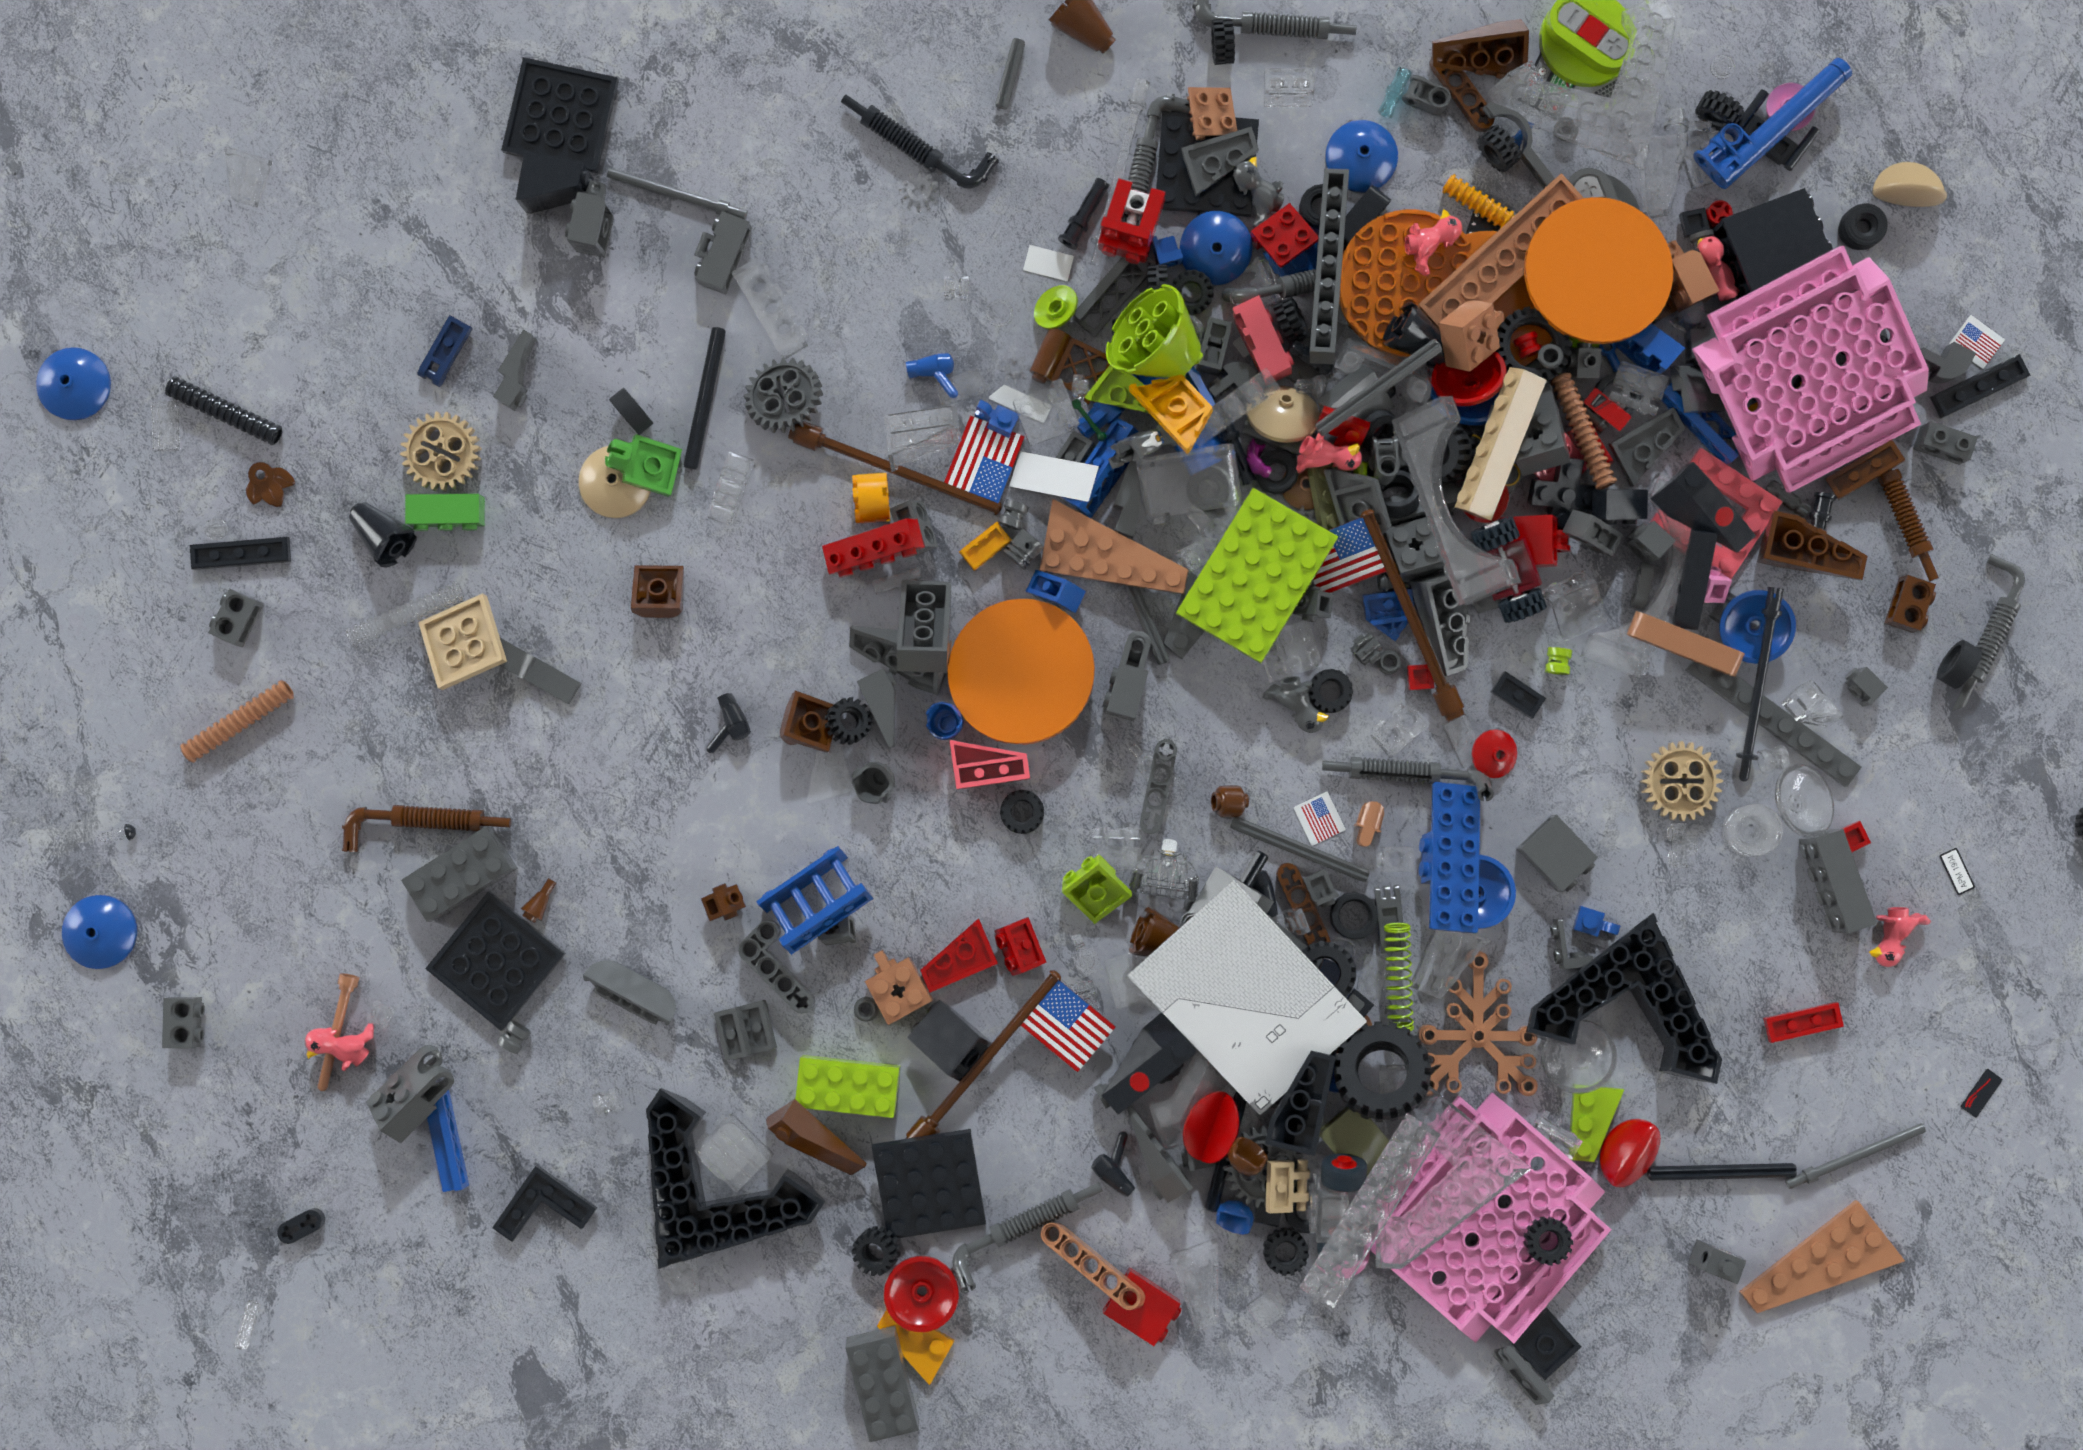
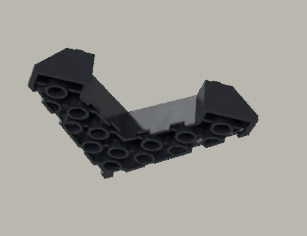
M1651 913L1531 1008L1527 1033L1542 1040L1564 1046L1575 1045L1580 1021L1630 990L1664 1046L1659 1072L1707 1083H1718L1722 1058L1711 1041V1034L1704 1019L1700 1017L1696 1009V1002L1679 966H1676L1672 957L1674 955L1665 936L1661 934L1654 913Z
M663 1088L659 1089L646 1108L649 1129V1154L651 1155L652 1168L651 1182L653 1209L655 1212V1235L658 1247V1269L747 1243L767 1235L770 1236L787 1231V1229L800 1225L810 1224L825 1200L807 1181L789 1169L785 1171L774 1189L705 1201L693 1131L706 1114V1111L687 1098Z

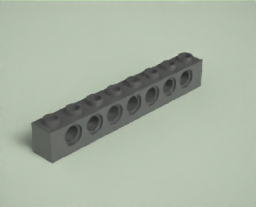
M1324 168L1310 341V363L1335 364L1349 169Z

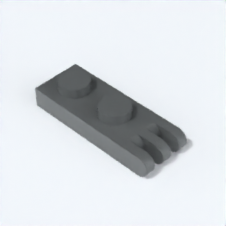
M1399 885L1393 886L1394 895L1390 894L1389 886H1384V896H1381L1380 887H1374L1375 905L1379 916L1377 924L1381 954L1404 952L1402 950L1385 951L1384 949L1387 947H1406V942L1404 941L1387 942L1384 940L1385 938L1405 937V933H1388L1384 931L1386 924L1404 923Z
M1512 1346L1493 1351L1494 1358L1535 1405L1549 1403L1555 1395L1550 1391L1548 1384L1537 1376L1532 1370L1530 1363L1524 1360Z

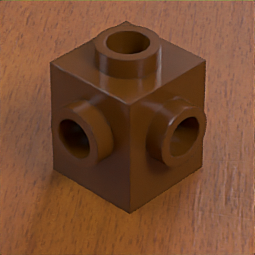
M726 883L712 888V894L701 898L709 921L721 917L724 918V921L738 916V910L746 907L737 884L727 887Z

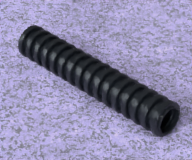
M173 376L166 384L165 394L179 400L183 404L186 403L190 407L193 406L194 409L207 413V415L213 416L217 420L220 419L221 422H227L230 426L234 425V428L241 429V431L247 432L251 436L254 435L257 439L261 438L262 441H268V444L275 445L281 438L282 426L275 425L272 421L268 422L266 418H261V416L255 415L251 411L248 412L244 408L241 409L238 405L234 406V403L227 402V400L221 399L217 395L214 396L211 392L207 393L206 390L200 389V387L194 386L190 382L187 383L185 380H180L179 377Z

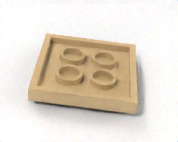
M483 593L418 622L438 689H447L507 662L488 597Z

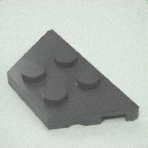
M1336 468L1324 470L1340 525L1360 518L1363 511L1372 509L1375 511L1373 514L1382 535L1392 527L1378 479Z

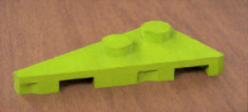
M1110 365L1084 397L1089 401L1149 413L1129 392L1131 384L1136 383L1137 387L1144 384L1132 374L1119 372Z

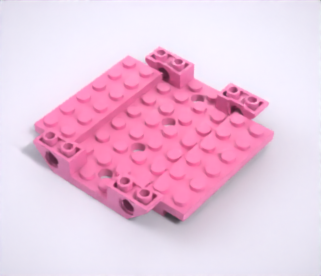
M1839 246L1708 314L1707 316L1718 340L1712 338L1692 349L1711 393L1719 394L1737 435L1733 436L1732 440L1751 481L1774 471L1776 468L1786 492L1791 493L1921 425L1913 404L1916 403L1914 397L1927 391L1929 369L1887 275L1870 257L1852 265L1844 246ZM1883 329H1887L1890 332V338L1886 343L1880 339V333ZM1839 352H1843L1846 355V361L1841 366L1836 363V356ZM1795 375H1799L1802 378V384L1797 389L1791 383ZM1754 397L1758 402V407L1755 411L1751 412L1747 407V403Z
M1492 1092L1476 1110L1458 1095L1361 1208L1378 1223L1364 1239L1363 1244L1475 1343L1491 1325L1511 1342L1515 1343L1612 1229L1590 1210L1605 1191L1538 1130ZM1534 1157H1541L1543 1160V1166L1539 1170L1531 1168L1530 1163ZM1502 1195H1509L1511 1203L1507 1208H1500L1498 1206V1199ZM1540 1217H1553L1568 1227L1572 1234L1573 1245L1570 1246L1572 1252L1567 1253L1566 1256L1568 1258L1566 1260L1562 1259L1560 1264L1553 1263V1266H1548L1545 1263H1539L1527 1252V1247L1524 1245V1241H1526L1524 1233L1528 1232V1229H1526L1528 1225H1533V1220L1536 1219L1538 1221ZM1551 1231L1544 1232L1539 1239L1540 1247L1547 1251L1554 1249L1558 1242L1556 1234ZM1469 1233H1476L1478 1236V1242L1474 1246H1467L1465 1243V1237ZM1437 1271L1445 1273V1280L1441 1284H1435L1432 1281V1276Z

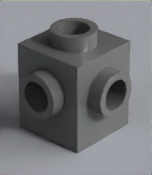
M1577 343V347H1571L1570 351L1572 352L1567 360L1566 373H1571L1573 378H1599L1600 367L1603 363L1601 348H1592L1590 343Z
M1309 586L1292 614L1302 616V621L1316 622L1317 618H1331L1334 594L1321 591L1320 587Z

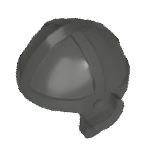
M875 761L867 763L861 769L858 767L851 775L853 778L852 785L861 801L879 804L881 802L887 803L891 799V792L895 788V777L887 764Z

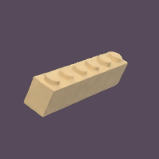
M1509 367L1508 373L1503 380L1504 384L1494 402L1491 416L1485 425L1482 439L1476 448V454L1471 467L1467 471V477L1462 490L1458 494L1455 508L1479 518L1492 520L1547 381L1546 379L1525 369Z

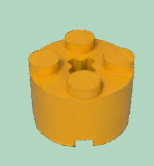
M887 473L852 475L856 523L890 521Z

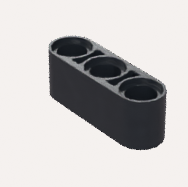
M1374 185L1365 192L1346 215L1343 251L1354 235L1367 223L1379 217L1391 202V199Z

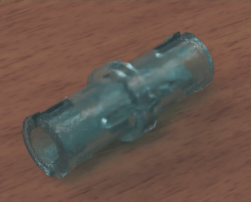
M1404 67L1397 68L1393 81L1385 90V98L1378 110L1380 115L1392 118L1395 108L1404 94L1406 84L1412 75L1410 70Z

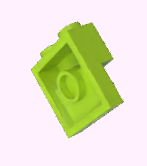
M1100 854L1095 858L1092 856L1087 857L1081 864L1082 868L1076 872L1070 870L1063 877L1062 893L1094 924L1132 897V891L1116 876V870Z

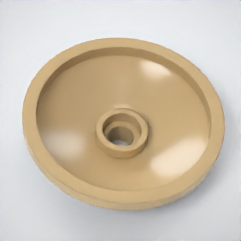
M1277 385L1263 388L1250 398L1247 406V419L1252 428L1263 437L1277 442L1291 443L1304 440L1316 431L1315 425L1319 418L1320 410L1316 402L1305 392L1294 387Z
M608 446L602 447L593 452L581 467L579 474L581 496L588 507L601 516L608 518L630 516L643 507L651 491L623 483V474L619 470L605 465V456L609 457L610 453H607ZM611 475H616L614 483H609L608 481Z

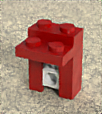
M1118 178L1107 216H1103L1101 222L1098 250H1101L1104 255L1109 257H1115L1116 255L1125 257L1126 261L1133 264L1145 263L1163 209L1166 192L1151 188L1150 194L1136 191L1131 188L1133 182ZM1140 201L1143 203V206L1139 209H1134L1131 207V203ZM1125 214H1128V217H1126L1127 221L1123 222ZM1141 218L1140 225L1136 226L1137 221Z

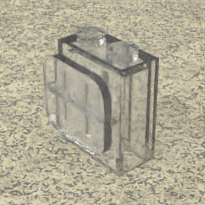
M733 1113L727 1117L723 1114L713 1124L716 1129L710 1135L705 1132L695 1142L698 1147L694 1152L717 1178L723 1180L737 1193L774 1153Z

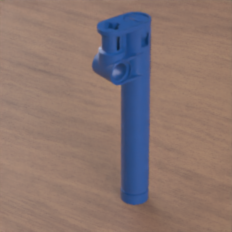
M1838 57L1835 58L1751 135H1748L1737 124H1727L1710 139L1709 145L1702 151L1697 150L1694 152L1695 162L1717 186L1727 189L1846 82L1853 74L1851 67L1845 60ZM1724 134L1731 135L1733 142L1727 141Z

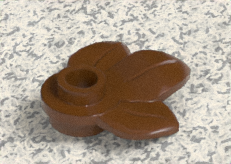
M257 462L249 468L248 477L250 482L246 487V495L253 505L263 499L269 505L281 507L284 500L282 488L293 486L295 480L284 468H272L267 463ZM258 470L265 472L263 479L257 477L256 473Z

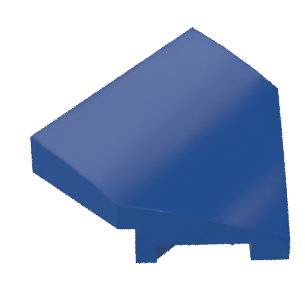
M1406 588L1408 595L1411 599V602L1414 606L1412 589ZM1395 590L1362 595L1365 619L1396 642L1400 633L1408 624V620Z

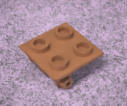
M1188 87L1189 96L1187 101L1190 104L1189 114L1192 115L1190 121L1193 122L1194 130L1192 134L1196 137L1197 141L1204 140L1205 136H1222L1237 131L1231 88Z

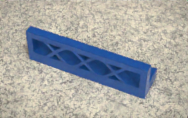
M1672 382L1657 396L1668 409L1671 407L1675 408L1682 423L1716 458L1728 465L1739 456L1737 449L1733 450L1723 440L1732 439L1737 434L1717 413H1707L1710 417H1706V413H1702V417L1698 413H1684L1682 397L1677 391H1673ZM1706 421H1714L1719 426V435Z
M1116 417L1105 432L1107 435L1106 441H1099L1085 464L1099 466L1089 501L1093 498L1092 503L1087 509L1086 506L1089 503L1087 501L1062 498L1067 503L1078 508L1085 516L1092 518L1129 464L1127 462L1123 466L1112 469L1108 459L1117 454L1110 446L1139 431L1133 425ZM1106 478L1105 484L1103 485V487H1101L1102 482Z
M448 1090L435 1103L437 1108L427 1117L443 1192L459 1191L469 1186L452 1101Z

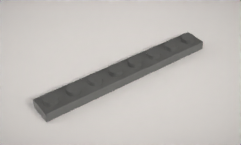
M1694 661L1689 664L1685 671L1749 717L1754 690L1751 685L1737 675L1733 677ZM1763 695L1758 724L1842 786L1848 787L1862 767Z

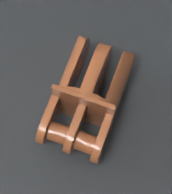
M1378 802L1364 803L1360 809L1357 822L1354 824V826L1360 827L1356 839L1359 846H1369L1374 832L1381 833L1380 828L1384 818V807Z

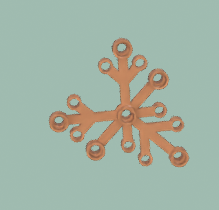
M1473 951L1467 957V964L1473 969V998L1462 987L1459 979L1450 978L1446 982L1447 990L1454 993L1473 1012V1023L1462 1012L1459 1004L1450 1003L1446 1007L1447 1015L1454 1018L1465 1030H1437L1429 1024L1422 1025L1418 1030V1038L1426 1045H1432L1437 1040H1465L1451 1055H1434L1428 1052V1055L1433 1057L1431 1068L1435 1065L1440 1066L1431 1074L1430 1080L1433 1082V1087L1429 1089L1427 1095L1434 1094L1437 1091L1438 1082L1447 1073L1446 1089L1452 1093H1457L1461 1090L1462 1084L1458 1079L1459 1061L1473 1047H1483L1496 1060L1497 1081L1495 1082V1088L1498 1092L1506 1094L1511 1090L1508 1074L1516 1081V1088L1522 1095L1531 1096L1537 1091V1081L1531 1076L1523 1075L1515 1067L1522 1066L1526 1069H1532L1536 1065V1058L1528 1053L1522 1056H1505L1491 1041H1518L1524 1046H1532L1536 1043L1538 1037L1532 1035L1531 1040L1526 1041L1524 1034L1526 1033L1527 1026H1522L1517 1031H1491L1502 1019L1509 1018L1512 1013L1510 1006L1504 1003L1497 1005L1495 1012L1483 1023V1013L1502 994L1509 993L1512 985L1507 979H1499L1495 987L1483 998L1484 969L1488 966L1489 961L1487 955L1481 951ZM1478 956L1483 959V963L1480 966L1475 964V958ZM1452 981H1456L1458 983V988L1456 990H1451L1450 983ZM1501 982L1507 983L1505 991H1501L1499 988ZM1452 1006L1458 1008L1456 1015H1451L1450 1013ZM1505 1006L1507 1008V1014L1501 1016L1499 1010L1501 1007ZM1431 1030L1433 1032V1037L1427 1040L1425 1038L1426 1031ZM1477 1031H1481L1483 1034L1480 1040H1476L1474 1037ZM1526 1057H1531L1532 1063L1529 1066L1524 1064ZM1451 1081H1457L1458 1083L1457 1088L1451 1090L1449 1087ZM1505 1081L1507 1088L1500 1090L1499 1084ZM1526 1082H1531L1532 1088L1529 1091L1524 1089Z

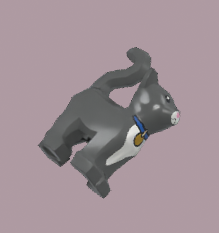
M1159 424L1156 429L1137 432L1110 446L1111 449L1116 451L1117 455L1108 460L1112 469L1132 460L1133 462L1140 460L1144 456L1158 451L1162 446L1174 447L1178 444Z

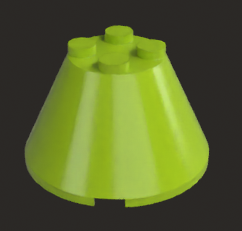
M1162 284V288L1156 290L1151 287L1131 301L1120 314L1111 329L1115 332L1111 343L1107 342L1106 345L1107 361L1115 370L1123 373L1168 379L1169 377L1181 374L1185 377L1186 373L1201 361L1203 353L1200 351L1201 345L1183 297L1176 288L1166 284Z

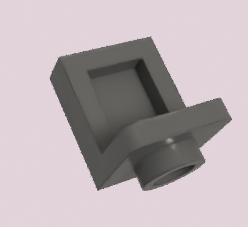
M1326 869L1303 878L1315 906L1321 905L1322 908L1336 903L1334 898L1339 897V894L1335 890Z

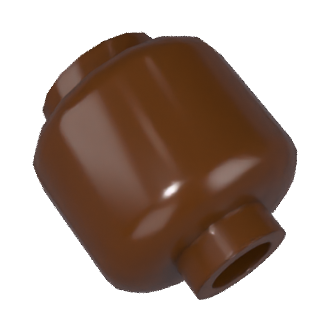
M1238 785L1219 786L1211 795L1212 810L1222 818L1240 817L1244 813L1245 808L1249 806L1248 794L1244 793L1242 787Z

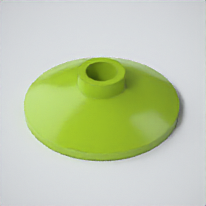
M1058 285L1044 292L1034 308V318L1038 325L1045 329H1054L1067 323L1077 309L1078 297L1075 291L1069 286Z

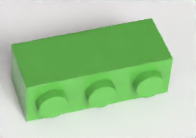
M405 494V524L413 527L414 531H428V527H438L440 531H452L453 527H462V530L475 531L477 526H485V497L480 494Z

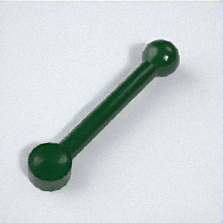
M1079 399L1073 400L1071 406L1074 409H1078L1098 435V440L1100 442L1106 441V433L1101 432L1081 407V401Z

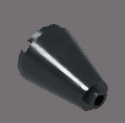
M1407 302L1400 308L1403 313L1399 317L1394 315L1383 335L1385 340L1383 344L1412 355L1431 340L1436 339L1441 345L1442 350L1431 358L1429 362L1437 365L1446 363L1440 330L1415 303Z
M367 502L357 503L351 508L349 519L374 561L380 567L394 566L398 563L396 561L397 558L401 555L405 558L411 552L417 540V536L411 527Z

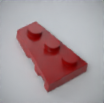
M978 918L920 970L929 993L998 964L980 919Z

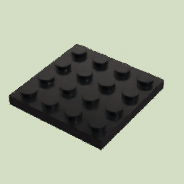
M523 57L501 151L505 154L523 157L524 152L582 161L589 172L598 173L619 79L614 76Z
M1163 111L1156 189L1166 192L1162 210L1195 213L1201 211H1223L1234 216L1251 217L1253 200L1250 190H1248L1246 195L1243 194V191L1239 190L1238 185L1234 181V170L1195 196L1181 149L1219 136H1205L1204 140L1197 141L1196 137L1192 134L1194 132L1193 122L1190 121L1192 115ZM1235 117L1237 131L1252 126L1257 142L1259 119Z
M488 891L425 969L496 1028L503 1031L509 1021L516 1016L566 953L492 892Z
M971 1129L872 1144L886 1231L890 1230L893 1232L890 1235L891 1238L896 1236L898 1239L986 1225Z

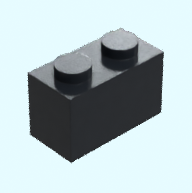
M1592 489V515L1606 524H1617V520H1622V524H1637V519H1647L1648 489Z

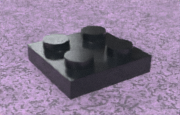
M1548 1308L1542 1310L1515 1343L1511 1342L1544 1380L1551 1376L1582 1347Z

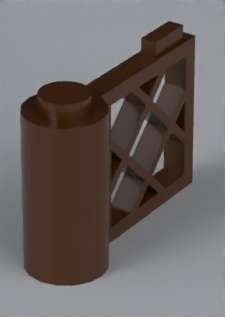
M1054 328L1048 329L1029 372L1032 374L1031 378L1042 384H1045L1046 381L1052 382L1076 394L1075 399H1079L1082 403L1089 405L1090 401L1084 398L1087 393L1083 391L1081 382L1093 378L1094 383L1098 381L1096 376L1102 375L1110 364L1107 363L1105 370L1095 373L1091 360L1099 357L1107 361L1106 354L1071 337L1066 332ZM1073 345L1083 349L1085 359L1073 363L1070 355ZM1067 358H1068V361H1069L1070 364L1064 366V365H1065V362H1066V360H1067ZM1087 362L1092 375L1079 379L1075 366ZM1071 367L1075 381L1066 383L1058 379L1062 370Z

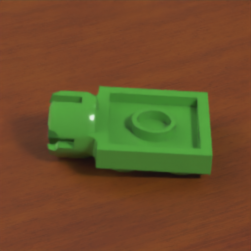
M637 434L633 436L632 442L629 443L619 439H613L607 448V453L610 454L609 457L605 456V465L619 470L623 474V483L667 497L671 496L682 449Z

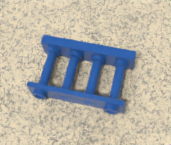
M839 846L827 850L822 857L775 889L765 892L762 898L756 901L766 913L771 910L785 932L784 936L779 938V941L791 955L874 899L862 883L855 885L842 864L848 857ZM831 869L835 870L847 890L838 899H834L821 878ZM812 882L826 903V907L818 913L813 912L801 892L803 888ZM790 897L794 898L806 918L796 928L793 927L780 905Z

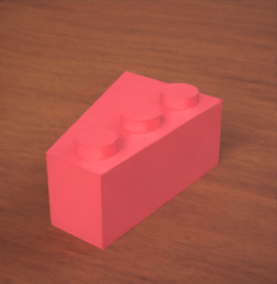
M1258 295L1233 307L1234 323L1261 378L1265 382V386L1291 375V365H1294L1293 359L1289 351H1284L1281 345L1284 343L1278 330L1275 331L1272 325V316L1269 310L1265 309L1260 296Z
M950 740L957 790L1030 779L1026 753Z

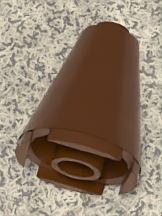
M1150 907L1145 908L1144 912H1147L1144 918L1139 916L1130 938V943L1134 944L1133 949L1129 948L1131 954L1148 957L1180 928Z

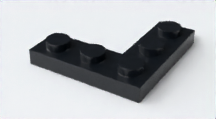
M536 1165L492 1228L513 1242L540 1203L543 1202L582 1230L598 1207Z

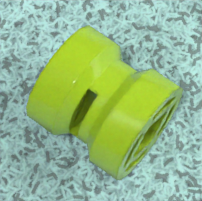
M1548 647L1547 656L1549 661L1545 665V672L1557 675H1570L1568 663L1569 659L1572 658L1573 650Z

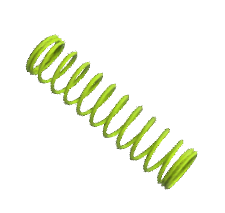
M1389 923L1384 926L1385 932L1408 933L1409 935L1403 938H1385L1384 940L1387 942L1404 941L1409 943V945L1403 948L1387 947L1384 950H1402L1408 952L1409 955L1403 958L1386 957L1385 960H1404L1410 964L1405 967L1393 966L1386 967L1385 969L1387 971L1405 970L1410 972V974L1405 977L1388 976L1385 979L1389 981L1407 980L1410 984L1404 987L1387 986L1386 989H1405L1410 991V994L1407 996L1391 995L1387 996L1386 999H1406L1411 1003L1406 1006L1388 1005L1386 1008L1390 1010L1405 1008L1410 1010L1411 1013L1405 1016L1388 1015L1387 1018H1406L1411 1020V1023H1393H1397L1398 1028L1407 1027V1029L1412 1031L1414 1029V1021L1409 1016L1413 1014V1010L1409 1007L1413 1004V1001L1408 997L1413 992L1408 987L1413 982L1408 977L1413 973L1407 969L1412 965V962L1407 959L1412 955L1407 950L1412 944L1406 940L1411 936L1409 932L1411 926L1407 923Z

